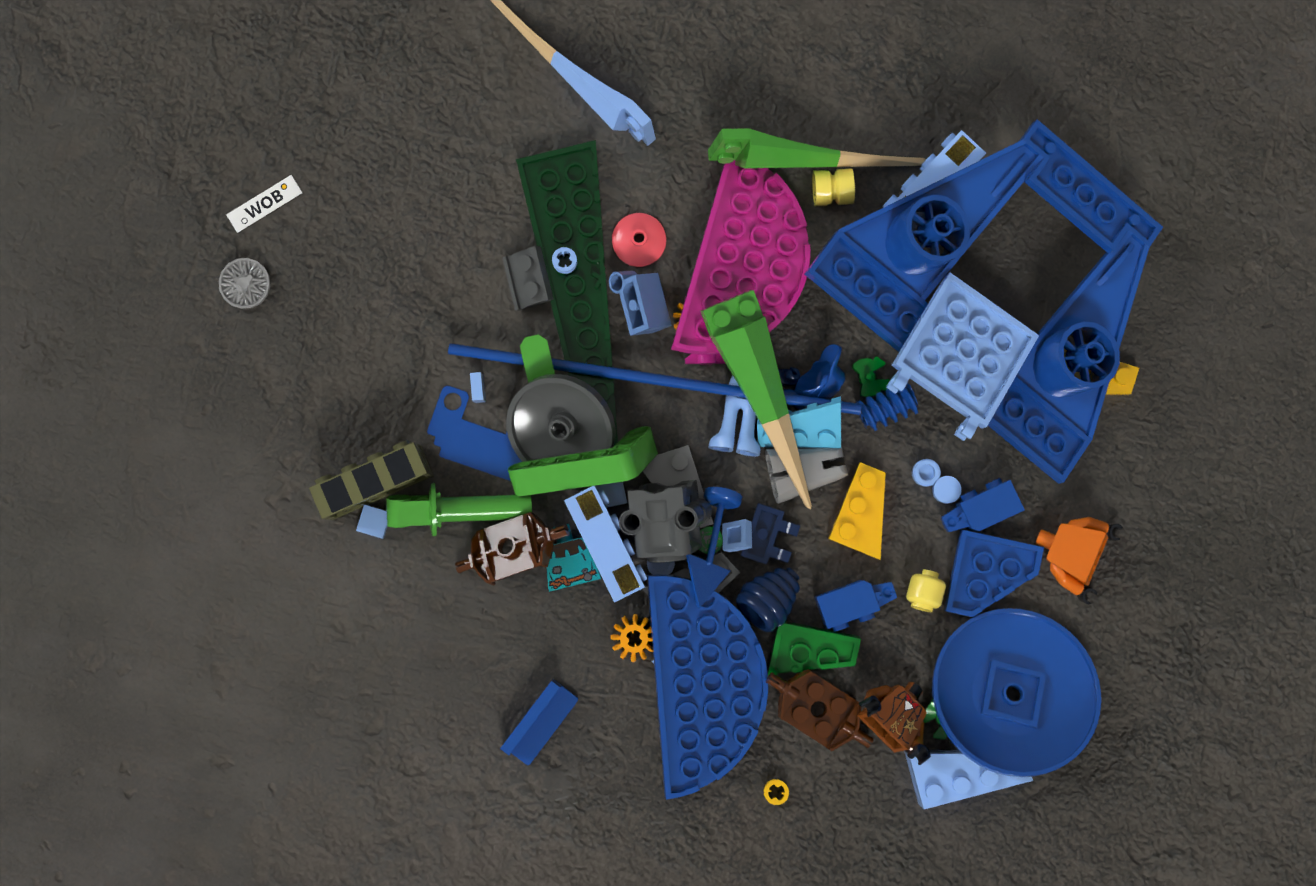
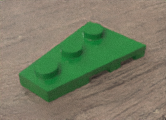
M786 621L782 626L777 627L767 672L768 676L771 672L777 675V673L803 672V670L821 668L823 670L855 666L861 637Z

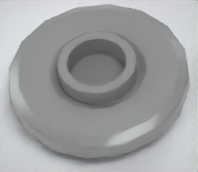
M239 258L228 263L221 271L219 277V291L222 297L231 306L240 309L254 308L261 304L268 296L271 287L270 276L266 268L258 261L250 258Z

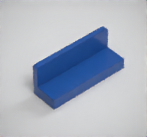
M552 679L500 749L507 755L512 753L523 763L530 765L578 702V697Z

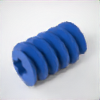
M908 382L906 388L902 391L898 390L896 394L886 389V397L883 393L878 392L875 397L876 401L869 396L866 398L865 404L860 400L856 402L857 404H862L859 417L864 427L867 429V426H870L874 431H877L878 421L884 427H887L888 417L895 423L898 422V413H901L905 419L908 418V409H911L915 415L918 414L917 399Z

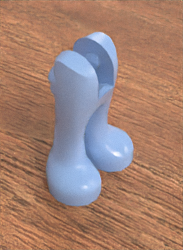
M732 375L729 385L739 386ZM726 395L721 429L719 433L710 439L708 448L720 452L733 451L737 414L739 409H742L743 415L736 453L745 456H760V445L754 437L756 414L746 398Z

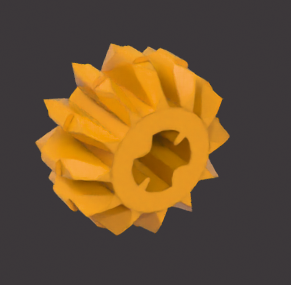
M633 614V624L629 623L626 616L622 617V622L626 627L623 628L619 624H615L614 628L621 632V635H611L612 640H620V643L613 646V650L616 651L623 647L624 650L620 655L622 659L626 657L628 652H631V662L636 661L637 652L640 653L643 660L647 659L644 648L653 652V646L648 644V641L652 642V636H648V633H651V626L647 629L644 628L649 619L644 617L641 624H637V614ZM634 630L640 632L639 638L642 640L640 644L637 645L635 642V645H631L628 643L630 638L627 634L630 631L632 634Z

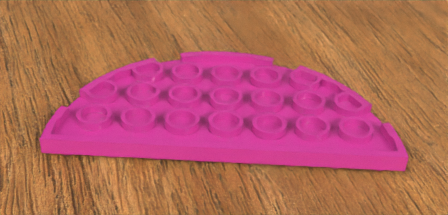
M735 160L724 164L671 350L691 354H719L709 336L700 310L749 290H754L762 314L766 318L769 333L786 318L796 304L807 279L804 273L810 265L811 249L806 230L807 222L803 211L789 186L777 173L774 174L768 168H742L736 166Z

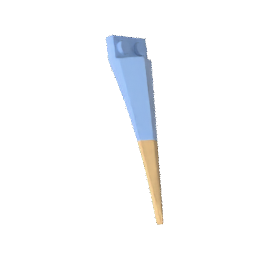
M490 0L612 130H628L638 142L643 140L647 146L656 140L651 119L633 100L597 80L556 51L532 31L501 0Z

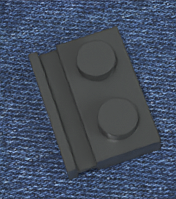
M533 246L502 258L515 310L521 311L525 308L554 300L541 246Z

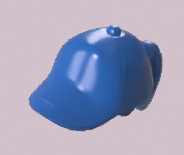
M835 344L827 346L823 350L819 361H815L811 369L800 377L795 390L783 389L784 393L831 399L835 396L845 382V373L837 365L842 347ZM792 405V406H794L795 408H797V409H799V410H802V409H806V408H807V407H801V406Z

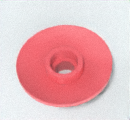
M633 213L621 219L614 228L612 234L613 249L617 257L625 264L633 267H646L655 263L662 256L666 247V233L662 224L653 216L645 213ZM636 234L644 236V240L641 243L634 240Z

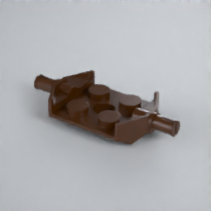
M529 512L478 530L471 540V554L468 555L469 558L456 562V570L458 573L475 569L477 574L486 583L494 586L496 585L495 581L539 566L546 568L549 565L553 542L556 539L569 536L570 532L567 531L569 528L564 524L550 529L536 514ZM512 540V550L508 554H504V543Z
M809 669L796 674L788 681L786 679L784 681L773 672L769 674V677L777 681V683L767 677L766 683L776 688L780 693L778 717L825 746L831 752L854 739L866 746V748H869L871 744L862 738L873 743L874 738L861 731L860 718L857 716L861 712L859 702ZM817 701L823 702L825 706L824 712L819 716L812 715V704Z

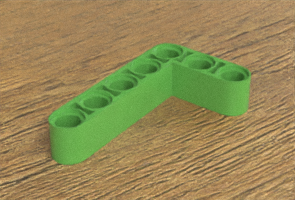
M643 426L629 431L613 448L523 461L511 465L507 470L515 495L526 496L628 481L637 477L657 456L658 452L651 427Z

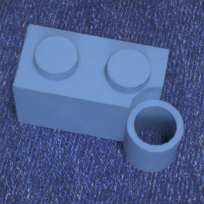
M631 270L613 272L610 275L609 287L613 293L620 294L630 336L655 333L672 326L658 273L637 274Z

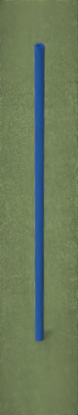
M449 344L448 354L524 365L522 354ZM551 358L554 370L746 398L741 388L736 385ZM784 393L788 405L807 407V405L813 403L821 405L831 402L830 399ZM841 401L842 413L861 414L862 404Z

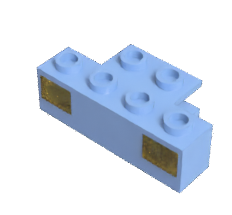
M962 130L957 135L952 132L941 144L944 149L938 156L932 153L921 165L920 170L922 172L916 177L912 174L902 185L901 190L903 193L898 198L892 195L882 207L884 208L980 161L986 152ZM915 212L922 219H926L925 212ZM912 221V231H914L917 225Z
M592 486L564 500L613 601L616 602L644 588L643 581L647 580V577L641 565L635 566L631 556L635 552L628 539L622 540L618 532L621 529L616 514L610 516L606 509V505L610 504L603 488L597 490L596 486Z

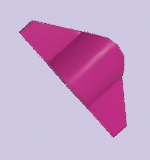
M720 353L690 354L684 359L685 364H726Z

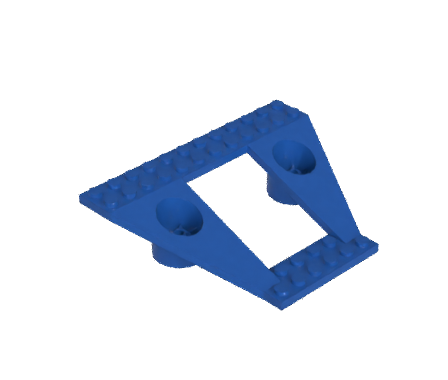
M1037 119L1029 126L1019 142L836 231L804 275L895 350L900 352L928 305L925 301L926 298L1022 183H1026L1106 251L1103 257L1037 333L1039 335L1038 339L988 424L992 430L1060 484L1064 483L1093 439L1109 382L1115 376L1120 365L1119 348L1150 246L1163 226ZM915 212H925L926 220L922 219ZM912 221L918 226L916 231H912ZM914 236H917L918 241L921 243L920 245L916 242ZM939 244L945 248L941 256L939 253ZM924 247L930 248V249H931V254L928 253L927 251L923 250V248H924ZM1068 336H1074L1075 345L1067 340ZM1064 349L1067 350L1066 357H1064ZM1080 372L1081 379L1075 377L1074 374Z

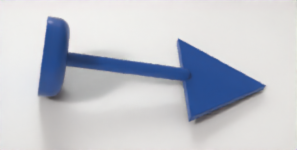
M708 487L704 491V500L708 501L711 506L717 507L707 559L703 560L691 554L686 555L697 608L704 604L730 572V570L713 564L724 509L738 508L742 502V495L731 489Z

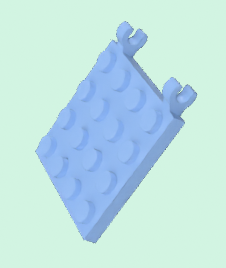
M949 272L941 281L891 366L898 371L891 378L886 388L896 394L898 390L902 391L910 378L966 417L954 435L962 441H965L966 437L971 439L978 426L980 428L988 426L1039 335Z

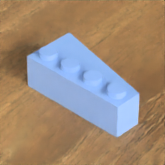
M959 749L929 750L931 757L922 765H918L916 757L910 759L907 756L910 750L904 751L917 801L923 809L1033 781L1032 777H1012L985 769L966 757Z

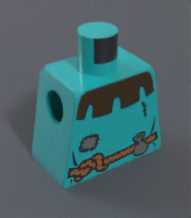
M569 524L566 525L569 528L567 531L570 532V535L556 539L557 544L553 545L547 567L549 592L602 578L583 538L573 539Z

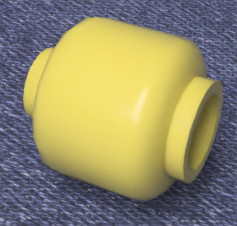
M923 569L922 574L912 575L906 598L911 603L912 608L932 612L933 609L941 606L946 584L938 578L939 573Z

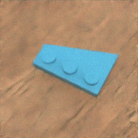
M841 396L832 398L829 403L807 405L806 409L792 412L788 410L797 448H841ZM758 420V444L760 447H773Z

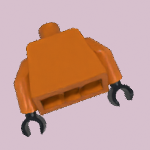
M1084 517L1070 520L1067 524L1061 523L1056 534L1042 529L1037 537L1036 545L1049 549L1046 560L1050 563V572L1062 587L1077 595L1081 602L1088 605L1091 604L1085 599V595L1089 591L1097 595V591L1088 587L1107 540H1120V538L1114 537L1113 529L1121 530L1123 529L1122 525H1109L1107 522L1092 517Z

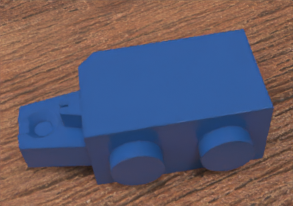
M1001 478L985 484L987 489L980 493H977L974 489L961 495L962 501L956 503L954 509L940 517L946 531L952 532L965 527L974 532L981 531L1024 511L1025 509L1011 480L1002 482Z
M858 580L814 596L824 627L827 629L832 628L833 632L849 627V621L859 619V622H864L875 618L874 612L880 611L881 606L897 598L892 582L871 585V583L864 580Z

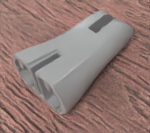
M842 446L841 448H798L808 491L848 476L846 465L831 466V468L825 469L823 464L824 461L830 460L831 462L837 458L844 457ZM766 449L765 459L776 502L779 504L799 496L776 450Z

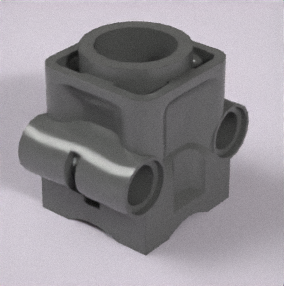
M697 480L681 481L674 486L646 483L640 485L638 489L628 491L629 510L621 514L619 526L625 534L635 536L637 558H647L649 562L679 561L687 559L686 555H693V552L702 547L700 525L710 519L712 508L708 501L699 498Z

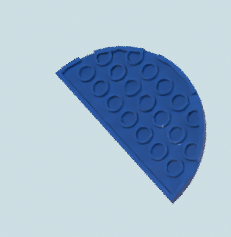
M647 575L664 794L667 800L695 793L714 780L721 779L743 758L758 734V728L763 713L766 710L768 683H766L768 673L762 647L749 622L726 598L714 591L704 604L697 608L693 585L690 579L669 575Z

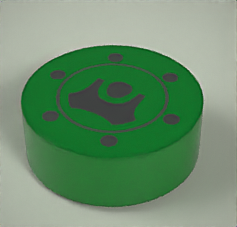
M705 527L700 530L702 547L699 550L702 553L708 554L713 527ZM720 531L718 535L715 553L718 552L723 545V537Z

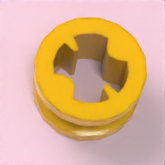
M772 779L765 784L764 796L770 804L781 805L788 799L789 789L782 780ZM772 785L783 787L784 792H781L783 794L781 799L769 797L768 792H772L769 789Z

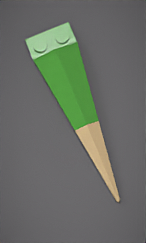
M749 128L721 129L708 149L709 161H718L719 163L726 164L735 160L736 166L742 168L921 166L926 160L925 158L880 156L834 150L787 140Z
M749 290L700 310L711 340L756 414L805 507L811 509L812 505L766 318L762 314L754 290Z

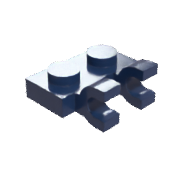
M758 503L752 520V548L742 550L741 556L766 565L768 564L769 557L788 563L792 552L774 547L773 545L778 531L797 537L800 525L782 520L783 511Z

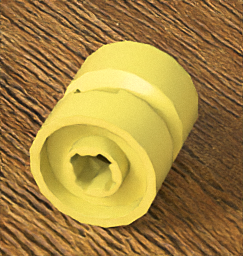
M836 169L834 175L826 170H813L812 193L814 206H827L833 200L838 205L854 204L855 181L853 169Z

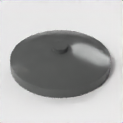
M548 374L531 380L517 392L507 412L506 427L508 438L512 448L522 462L613 448L615 444V422L608 404L589 384L569 375Z

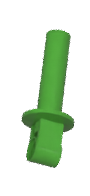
M431 483L429 495H391L386 497L387 526L403 528L430 525L433 537L437 536V527L441 528V522L509 520L532 512L531 495L441 497L440 492L436 493L435 483Z

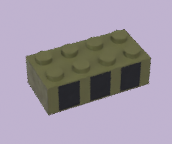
M406 440L394 445V451L383 454L381 451L367 457V463L362 465L353 463L341 469L342 474L337 476L328 474L316 479V485L310 487L309 490L321 518L335 520L362 508L364 504L369 505L433 477L434 474L422 446L414 442L409 443Z

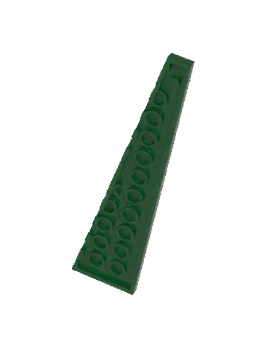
M596 140L516 159L536 244L541 246L554 298L550 302L564 360L613 367ZM561 247L572 249L577 257L575 270L568 274L559 273L552 263L554 252ZM565 254V257L563 255L558 257L560 267H565V264L567 267L571 265L570 255ZM568 372L569 376L578 378L593 387L608 404L615 422V446L618 443L614 379Z

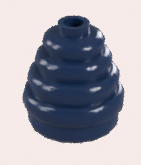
M775 568L773 572H766L763 576H756L753 581L746 582L742 586L741 593L737 595L736 604L739 610L760 630L764 632L774 631L776 627H780L786 622L787 615L792 611V604L796 601V594L800 590L799 576L790 568L786 570Z

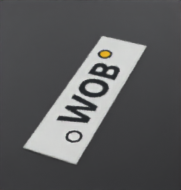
M292 175L226 215L238 233L302 194V191Z

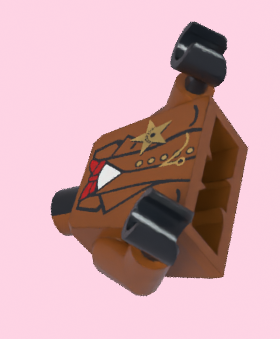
M909 682L905 688L901 685L892 687L882 685L869 689L864 700L859 702V706H865V708L857 716L894 753L909 750L910 748L907 756L910 759L916 757L918 765H922L931 757L930 751L923 743V720L926 716V709L917 701L923 693L922 688L914 682Z

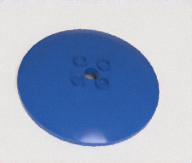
M1012 608L997 609L979 614L969 619L953 632L942 647L935 663L932 678V695L940 724L952 743L966 757L985 769L1012 777H1034L1050 773L1076 758L1089 743L1095 732L1101 711V689L1095 666L1086 649L1070 631L1042 614ZM1008 687H1014L1019 691V701H1012L1007 697L1006 690Z

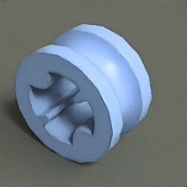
M561 247L554 252L552 263L559 273L568 274L575 270L577 257L572 249ZM565 254L570 255L571 265L567 267L565 264V267H560L558 257L560 255L565 257Z

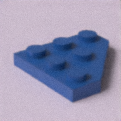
M960 530L944 611L969 617L976 616L994 602L1013 592L1023 583L1039 575L1044 547Z

